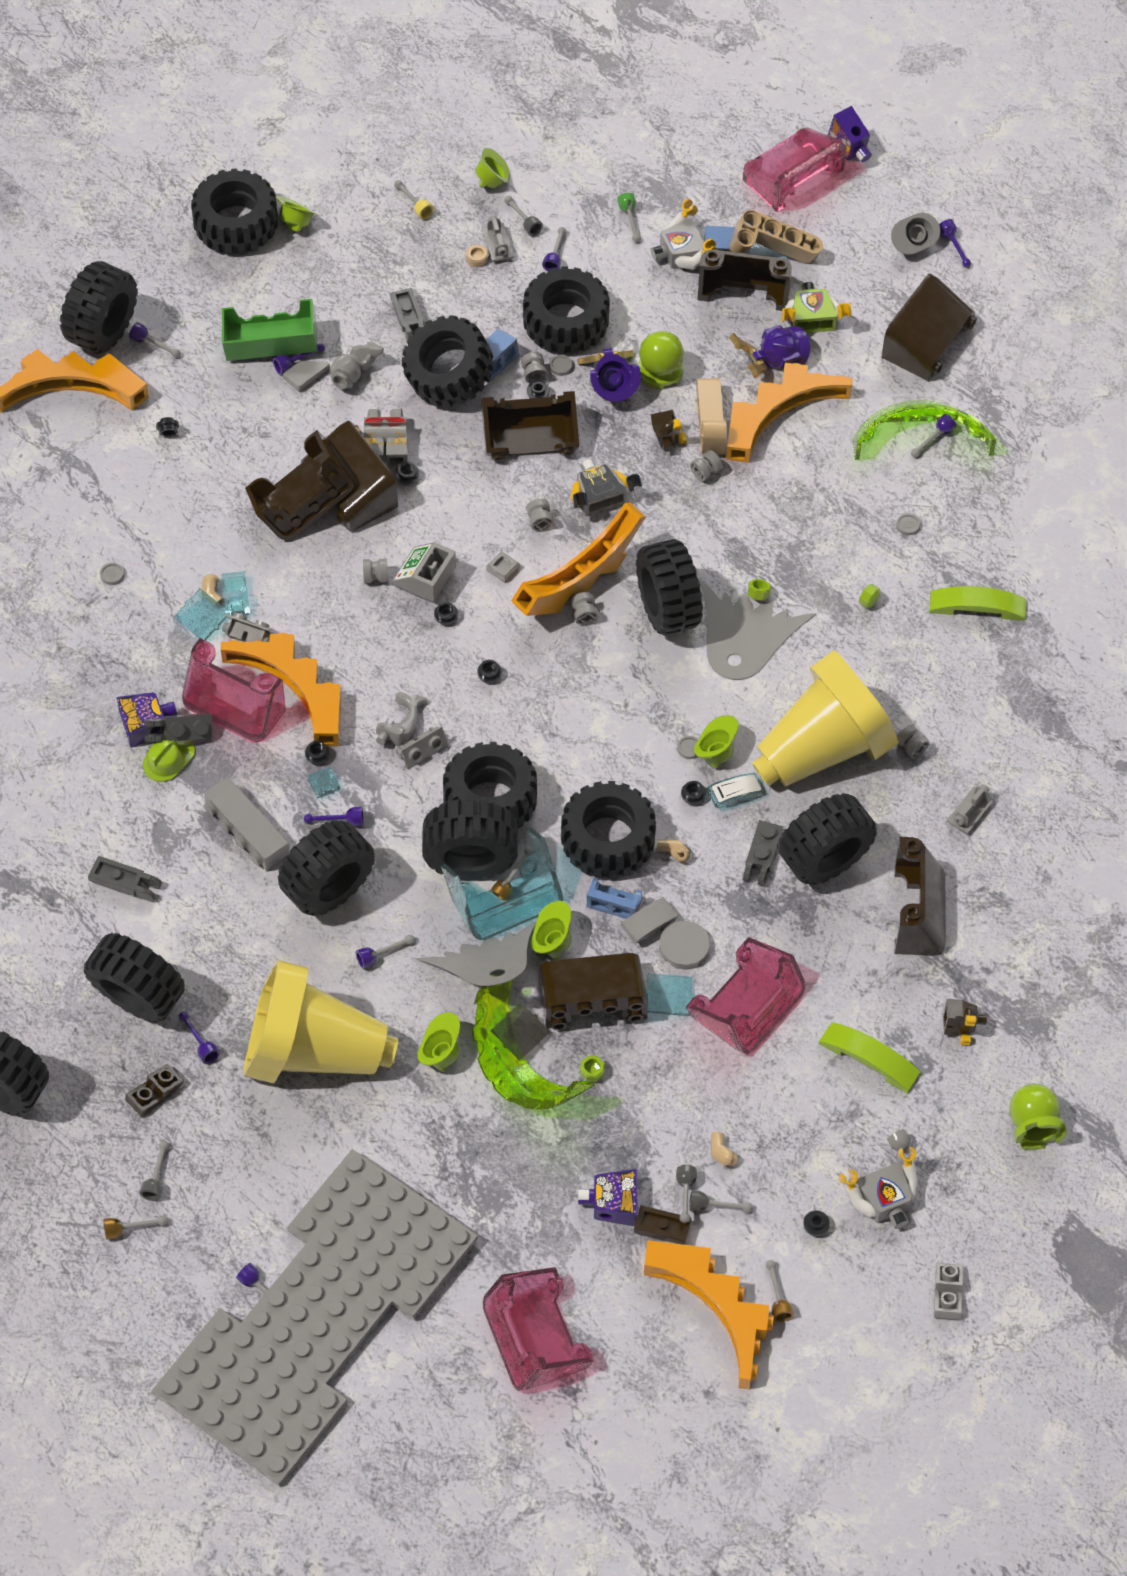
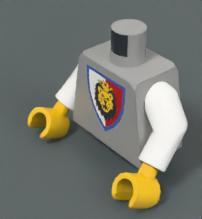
M686 199L682 203L684 211L679 212L672 222L660 233V245L651 248V254L655 261L666 258L673 269L685 268L693 270L700 265L701 256L705 251L718 249L715 247L716 242L713 239H708L704 242L692 218L688 219V215L694 216L697 214L698 208L693 205L692 200Z
M909 1146L910 1156L908 1158L904 1157L903 1149H899L898 1156L901 1160H904L903 1165L897 1162L858 1178L855 1170L848 1169L850 1174L849 1181L846 1180L844 1174L839 1175V1181L847 1185L846 1191L854 1209L867 1217H872L877 1223L890 1219L895 1229H900L909 1223L905 1212L910 1210L912 1201L916 1198L917 1190L916 1167L912 1163L916 1157V1151L913 1147Z

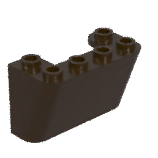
M635 953L553 960L542 963L539 966V981L546 1029H565L571 1023L572 1015L587 1016L594 1012L614 1013L622 1010L623 1018L628 1019L630 1022L647 1019L648 996L640 957Z

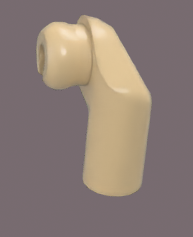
M208 574L202 580V596L216 608H219L224 603V599L215 592L219 578L215 574Z

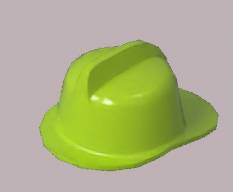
M490 148L483 150L481 160L475 168V173L480 179L479 186L482 188L487 185L494 189L503 182H508L509 168L506 162L497 152Z
M276 196L277 201L281 203L280 218L285 222L287 228L298 232L302 227H307L313 214L317 215V213L311 212L308 208L294 200Z
M723 715L713 719L705 727L695 744L694 754L697 757L703 758L713 768H718L721 763L730 759L734 753L733 740L739 728L738 720L730 715Z
M163 740L155 742L149 748L143 760L145 774L156 782H165L173 779L194 757L195 747L191 740Z
M563 901L551 902L539 913L531 939V947L535 952L546 953L552 958L558 959L560 954L569 948L572 941L569 930L572 911L567 903Z
M451 1012L441 1013L429 1023L417 1053L421 1064L432 1065L439 1071H445L447 1066L456 1061L460 1053L457 1039L461 1028L460 1019L456 1014Z

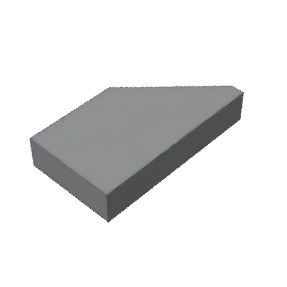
M300 361L283 374V379L300 392L329 370L330 363L328 361Z

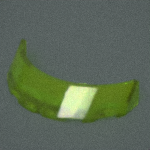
M910 400L895 403L877 411L860 426L853 438L854 459H860L861 443L871 440L874 437L876 426L884 422L937 421L943 414H948L954 420L962 422L971 436L981 438L986 442L989 456L994 455L996 438L986 426L960 408L931 400Z
M512 980L480 988L474 1005H477L475 1025L472 1028L473 1042L477 1043L479 1052L477 1060L484 1076L503 1098L527 1109H549L560 1106L595 1086L592 1081H573L570 1086L558 1085L537 1074L523 1058L512 1033L509 1016Z

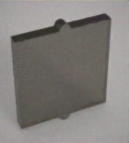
M521 1002L490 1030L503 1043V1048H507L519 1061L550 1033L538 1020V1016L536 1014L533 1015Z

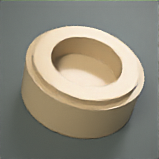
M482 245L470 246L466 251L467 263L473 267L484 266L488 262V250Z

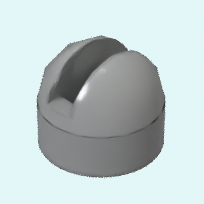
M905 1129L899 1130L887 1138L890 1146L895 1151H899L900 1148L905 1151L909 1147L910 1138Z

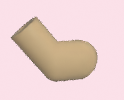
M657 839L656 852H669L676 861L681 863L689 859L690 852L681 841Z
M713 1132L711 1134L712 1158L724 1166L732 1167L736 1165L738 1156L724 1146V1133Z

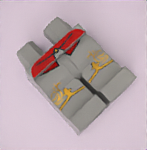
M369 409L367 417H364L363 437L383 462L384 445H386L388 468H398L401 463L408 462L406 417L403 416L402 409L390 410V417H381L380 410ZM391 457H404L400 461L391 459Z

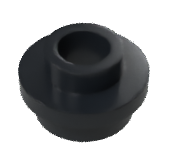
M543 381L531 382L527 387L529 398L548 397L550 394L549 386Z
M172 417L162 418L156 424V429L161 436H172L178 433L179 422Z
M403 462L396 469V478L403 484L414 483L419 478V469L412 462Z
M442 602L435 608V620L442 625H450L457 620L458 610L452 603Z
M491 659L483 661L477 669L479 679L486 683L496 682L502 673L500 665Z
M312 741L305 749V757L312 764H322L329 758V748L321 741ZM316 752L321 753L320 755H313Z
M698 781L687 782L681 790L682 799L691 805L701 803L706 796L704 786Z
M815 1210L806 1214L803 1226L808 1234L818 1237L828 1231L830 1220L824 1212ZM819 1220L821 1221V1224L814 1225L812 1221Z

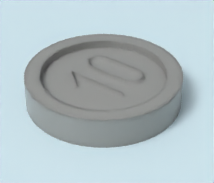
M556 355L550 360L549 367L553 374L564 376L571 372L572 361L568 356Z
M905 513L899 516L896 526L900 533L913 535L920 529V520L914 514Z
M117 563L105 564L100 570L101 580L108 585L118 584L124 578L122 566Z
M693 736L681 738L677 744L678 754L685 759L696 758L694 746L698 739Z

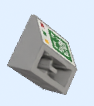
M435 542L413 547L392 580V585L434 602L456 568V551Z

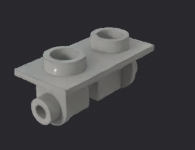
M490 216L487 226H482V230L492 262L514 258L504 222L501 223L500 219L496 216Z
M234 612L233 616L225 614L229 619V623H224L222 631L227 636L242 640L245 632H247L246 642H270V638L267 637L268 634H275L269 629L270 625L259 620H256L255 623L247 621L248 617Z
M430 727L428 731L417 736L418 740L414 741L412 739L404 745H400L399 749L396 750V754L400 759H404L407 769L413 767L448 746L443 727Z
M985 784L973 787L947 819V822L968 834L995 800L989 796V787Z

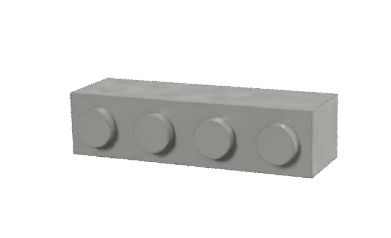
M226 777L204 793V807L211 816L215 815L219 819V823L226 833L231 832L237 845L241 849L245 848L250 853L249 856L256 866L261 865L267 872L289 855L288 841L229 777Z

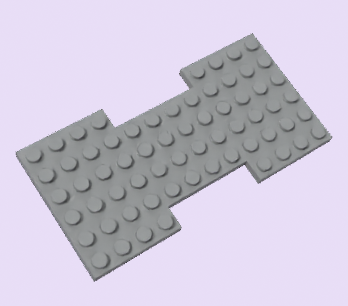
M353 1149L288 1225L287 1231L306 1245L244 1320L240 1323L219 1308L151 1390L154 1396L279 1487L347 1404V1398L328 1386V1384L392 1305L414 1320L478 1240L477 1234Z

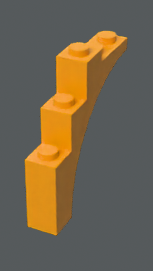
M36 349L31 354L26 355L20 362L22 371L16 373L8 382L0 386V412L31 396L52 391L74 390L100 394L118 401L131 411L148 399L149 395L147 383L110 353L98 359L91 366L74 351L62 357L56 364L39 349Z
M785 363L782 385L759 382L756 404L733 402L726 460L749 463L752 449L764 429L782 413L796 406L816 400L850 399L853 378L807 373L808 365Z
M631 502L624 503L615 518L588 547L555 571L535 580L522 582L511 602L526 616L560 613L571 594L588 592L599 574L615 573L627 556L625 549L646 517Z
M270 634V642H239L236 640L221 642L222 663L240 664L256 668L276 677L287 685L303 703L313 726L314 741H321L327 746H339L340 684L331 682L318 684L317 659L307 657L295 659L294 634Z
M647 1240L644 1275L663 1279L683 1287L700 1298L717 1315L726 1328L735 1348L739 1368V1388L749 1389L751 1380L756 1381L758 1364H753V1355H759L760 1340L766 1339L767 1331L772 1332L774 1315H769L770 1305L743 1302L744 1287L739 1286L740 1276L715 1274V1258H710L711 1248Z

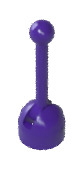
M952 219L942 221L939 224L940 235L946 239H951L963 260L962 265L966 268L969 267L971 261L966 258L954 237L957 232L954 221Z
M317 344V352H323L325 350L324 344ZM316 352L302 353L293 358H289L286 355L273 358L274 368L279 375H283L292 367L293 362Z
M352 807L347 810L345 815L312 816L311 814H306L303 820L307 824L313 821L346 820L353 826H363V807Z
M181 1012L179 1020L185 1022L200 1044L197 1050L199 1058L204 1064L212 1063L219 1057L220 1050L211 1041L204 1042L189 1021L188 1013Z

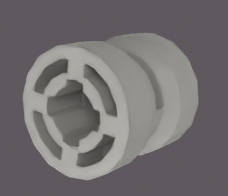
M539 352L525 354L521 359V364L525 370L524 377L526 382L530 384L534 381H545L547 370L544 366L543 355Z
M708 450L703 454L702 458L693 460L690 463V468L694 476L703 482L710 477L711 473L719 472L723 465L719 456L714 451Z
M535 499L527 504V514L531 517L530 525L534 531H545L553 526L554 519L552 514L549 513L550 505L547 500Z
M387 558L379 559L378 561L363 559L364 583H372L374 580H378L381 583L388 582Z
M582 592L571 598V606L575 611V621L579 625H590L599 618L598 610L594 607L595 599L592 593Z
M908 725L897 735L898 745L904 747L906 753L912 759L922 755L930 743L924 736L918 734V730L913 725Z

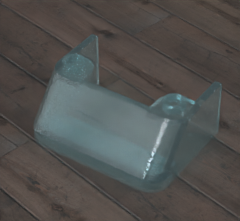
M528 828L527 832L534 853L528 856L519 869L521 877L511 881L512 894L506 902L496 897L490 890L477 895L475 888L470 883L460 882L459 876L446 864L441 866L451 899L469 932L476 939L486 940L537 918L542 909L551 902L563 901L562 890L546 840L533 828Z

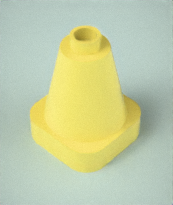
M835 650L810 667L814 682L757 746L761 756L754 760L752 765L768 786L777 780L784 786H788L863 752H866L875 761L899 744L893 725L880 703Z
M281 960L276 961L260 994L246 1053L243 1076L274 1084L281 1071L374 1075L378 1066L391 1068L397 1051L398 1038L387 1035V1024L308 984L307 967Z

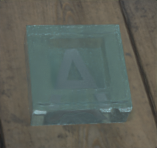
M331 767L307 775L317 799L340 790V785Z

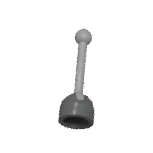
M511 196L504 198V202L507 205H511L524 219V230L530 236H535L541 232L543 223L535 216L527 217L513 202Z
M167 1141L160 1142V1153L153 1177L144 1181L140 1189V1196L149 1201L159 1200L162 1193V1185L157 1178L165 1151L169 1149Z
M681 1165L676 1169V1180L683 1187V1211L680 1215L682 1223L690 1221V1215L688 1214L689 1187L695 1184L697 1179V1169L692 1165Z
M691 1190L689 1211H703L708 1205L741 1209L746 1213H750L753 1210V1205L749 1202L743 1205L709 1200L704 1192Z

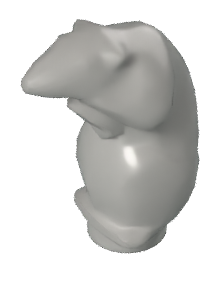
M367 342L366 345L352 347L351 354H343L337 357L330 369L333 384L339 389L352 388L353 384L360 378L361 370H367L375 362V359L383 353L384 348L375 343Z

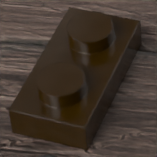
M640 1205L634 1233L685 1245L692 1218L690 1217L688 1223H682L679 1214Z

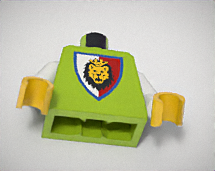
M805 282L801 286L802 290L796 291L794 299L789 300L785 308L782 309L781 322L792 321L793 326L802 328L806 333L835 331L837 316L838 319H842L844 316L852 317L851 304H840L833 297L829 296L826 289H815L814 283Z

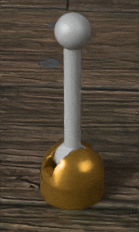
M525 847L524 855L507 880L497 881L490 891L496 897L505 902L510 898L512 894L510 883L528 856L533 855V847Z
M160 1216L154 1220L123 1224L117 1218H104L106 1240L117 1238L124 1229L157 1224L166 1226L168 1218Z
M768 1260L766 1268L770 1271L777 1299L771 1307L772 1315H774L773 1320L776 1322L788 1321L794 1316L793 1308L787 1300L781 1297L775 1273V1261Z

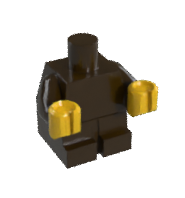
M673 410L651 414L653 430L664 451H672V445H676L678 442L680 444L687 443V437L684 432L676 433V431L682 430L680 420L676 418Z
M947 999L943 1013L944 1035L958 1033L960 1034V1044L970 1045L971 1036L969 1033L975 1032L977 1024L986 1025L987 1015L978 1014L977 1006L964 1000Z

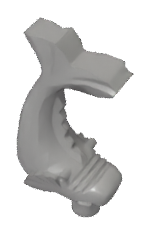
M403 692L396 693L395 701L408 708L409 712L400 723H395L394 721L391 724L378 723L376 727V734H378L376 742L384 745L388 740L397 746L408 742L417 725V709L427 704V698L418 694L410 697Z

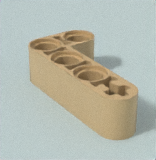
M747 210L743 213L735 225L729 246L731 252L747 254L754 243H757L807 264L812 263L823 249V243L817 236L755 210Z
M720 378L697 379L696 393L701 455L708 450L714 451L717 455H725L727 426L726 420L723 418Z

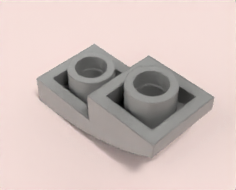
M662 897L628 917L620 926L636 944L653 936L658 929L675 922L678 914Z
M936 1263L934 1318L961 1320L963 1265Z

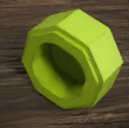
M763 579L750 581L747 589L748 596L754 600L761 601L769 598L771 584Z
M874 584L867 585L859 597V604L866 608L873 607L880 597V588Z
M587 1056L581 1061L580 1075L586 1082H597L604 1077L605 1063L598 1056Z

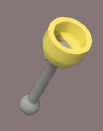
M395 181L394 187L400 189L415 203V213L422 220L429 218L433 214L434 206L429 201H418L403 186L402 181Z

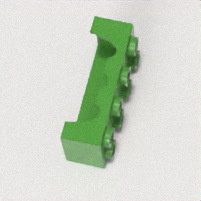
M312 299L300 300L299 311L293 315L282 312L274 313L272 317H267L263 314L253 315L250 319H243L239 317L234 307L221 308L222 345L226 361L317 352L316 313Z

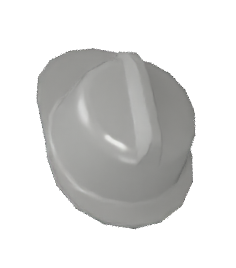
M923 212L900 220L891 231L892 244L899 252L907 255L915 254L931 247L940 236V226L936 218Z

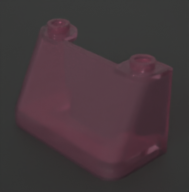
M809 127L801 128L794 135L746 162L743 171V181L778 212L785 207L783 202L788 194L790 196L794 195L796 186L820 171L825 170L827 173L832 172L835 175L844 171L847 148L837 138Z
M199 638L193 646L182 691L184 707L195 714H212L213 723L250 742L263 741L286 711L283 679L270 673H262L250 683L212 664L216 656L215 647L211 643Z
M748 937L736 951V962L739 969L711 1000L707 996L699 994L686 1006L689 1015L731 1047L744 1054H751L802 997L806 986L794 955Z
M556 1267L502 1274L483 1297L484 1314L512 1385L517 1391L529 1390L586 1370L594 1362L592 1352L585 1343H576L574 1345L556 1302L564 1288L563 1280L559 1276Z

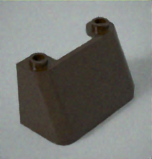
M707 250L701 256L697 300L708 302L712 293L717 292V294H721L722 286L767 291L766 300L772 299L776 304V310L782 311L789 301L792 277L791 263L786 259Z
M929 273L889 324L884 336L881 358L929 382L934 374L938 375L943 366L941 362L942 355L961 330L966 332L974 327L977 321L975 311L938 277Z
M575 391L563 392V395L557 396V399L555 394L550 397L505 400V398H502L499 403H497V400H494V397L482 398L481 400L486 455L491 456V460H502L507 455L561 451V455L574 454V450L580 446Z
M348 420L339 425L325 439L353 480L354 486L352 491L337 503L338 512L336 513L339 523L342 526L345 525L352 532L398 507L397 483L391 471L353 423ZM308 454L301 460V463L309 457Z
M318 430L305 439L304 449L309 457L274 485L267 478H257L245 487L256 515L282 540H291L347 496L354 486L351 476L325 437Z
M900 837L894 866V877L901 876L907 882V889H919V904H907L901 909L898 934L894 942V954L935 956L942 953L946 942L945 871L921 840L914 837Z

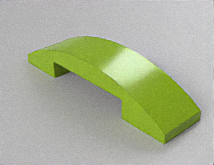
M946 587L930 592L929 613L953 615L954 610L1000 613L1001 619L1025 621L1026 598L1008 591L988 587Z
M831 1022L818 1043L839 1056L845 1053L886 1076L885 1081L907 1094L920 1075V1071L899 1053L873 1037L845 1025Z

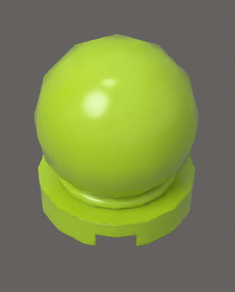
M657 331L648 334L642 341L638 365L641 377L646 385L652 388L664 389L665 386L673 383L676 385L681 380L684 371L683 359L685 353L683 345L676 335L669 331Z
M1032 1083L1024 1085L1014 1092L1010 1101L1009 1114L1016 1126L1014 1130L1016 1144L1020 1143L1022 1149L1038 1150L1045 1149V1143L1056 1140V1144L1066 1138L1067 1130L1065 1123L1059 1118L1061 1115V1104L1051 1089L1044 1085Z

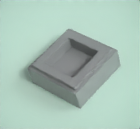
M500 551L486 566V571L505 583L520 568V563Z

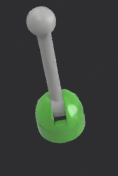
M623 193L618 196L617 202L620 209L628 213L633 232L632 240L638 243L641 240V236L637 233L632 215V210L636 206L635 196L633 193Z

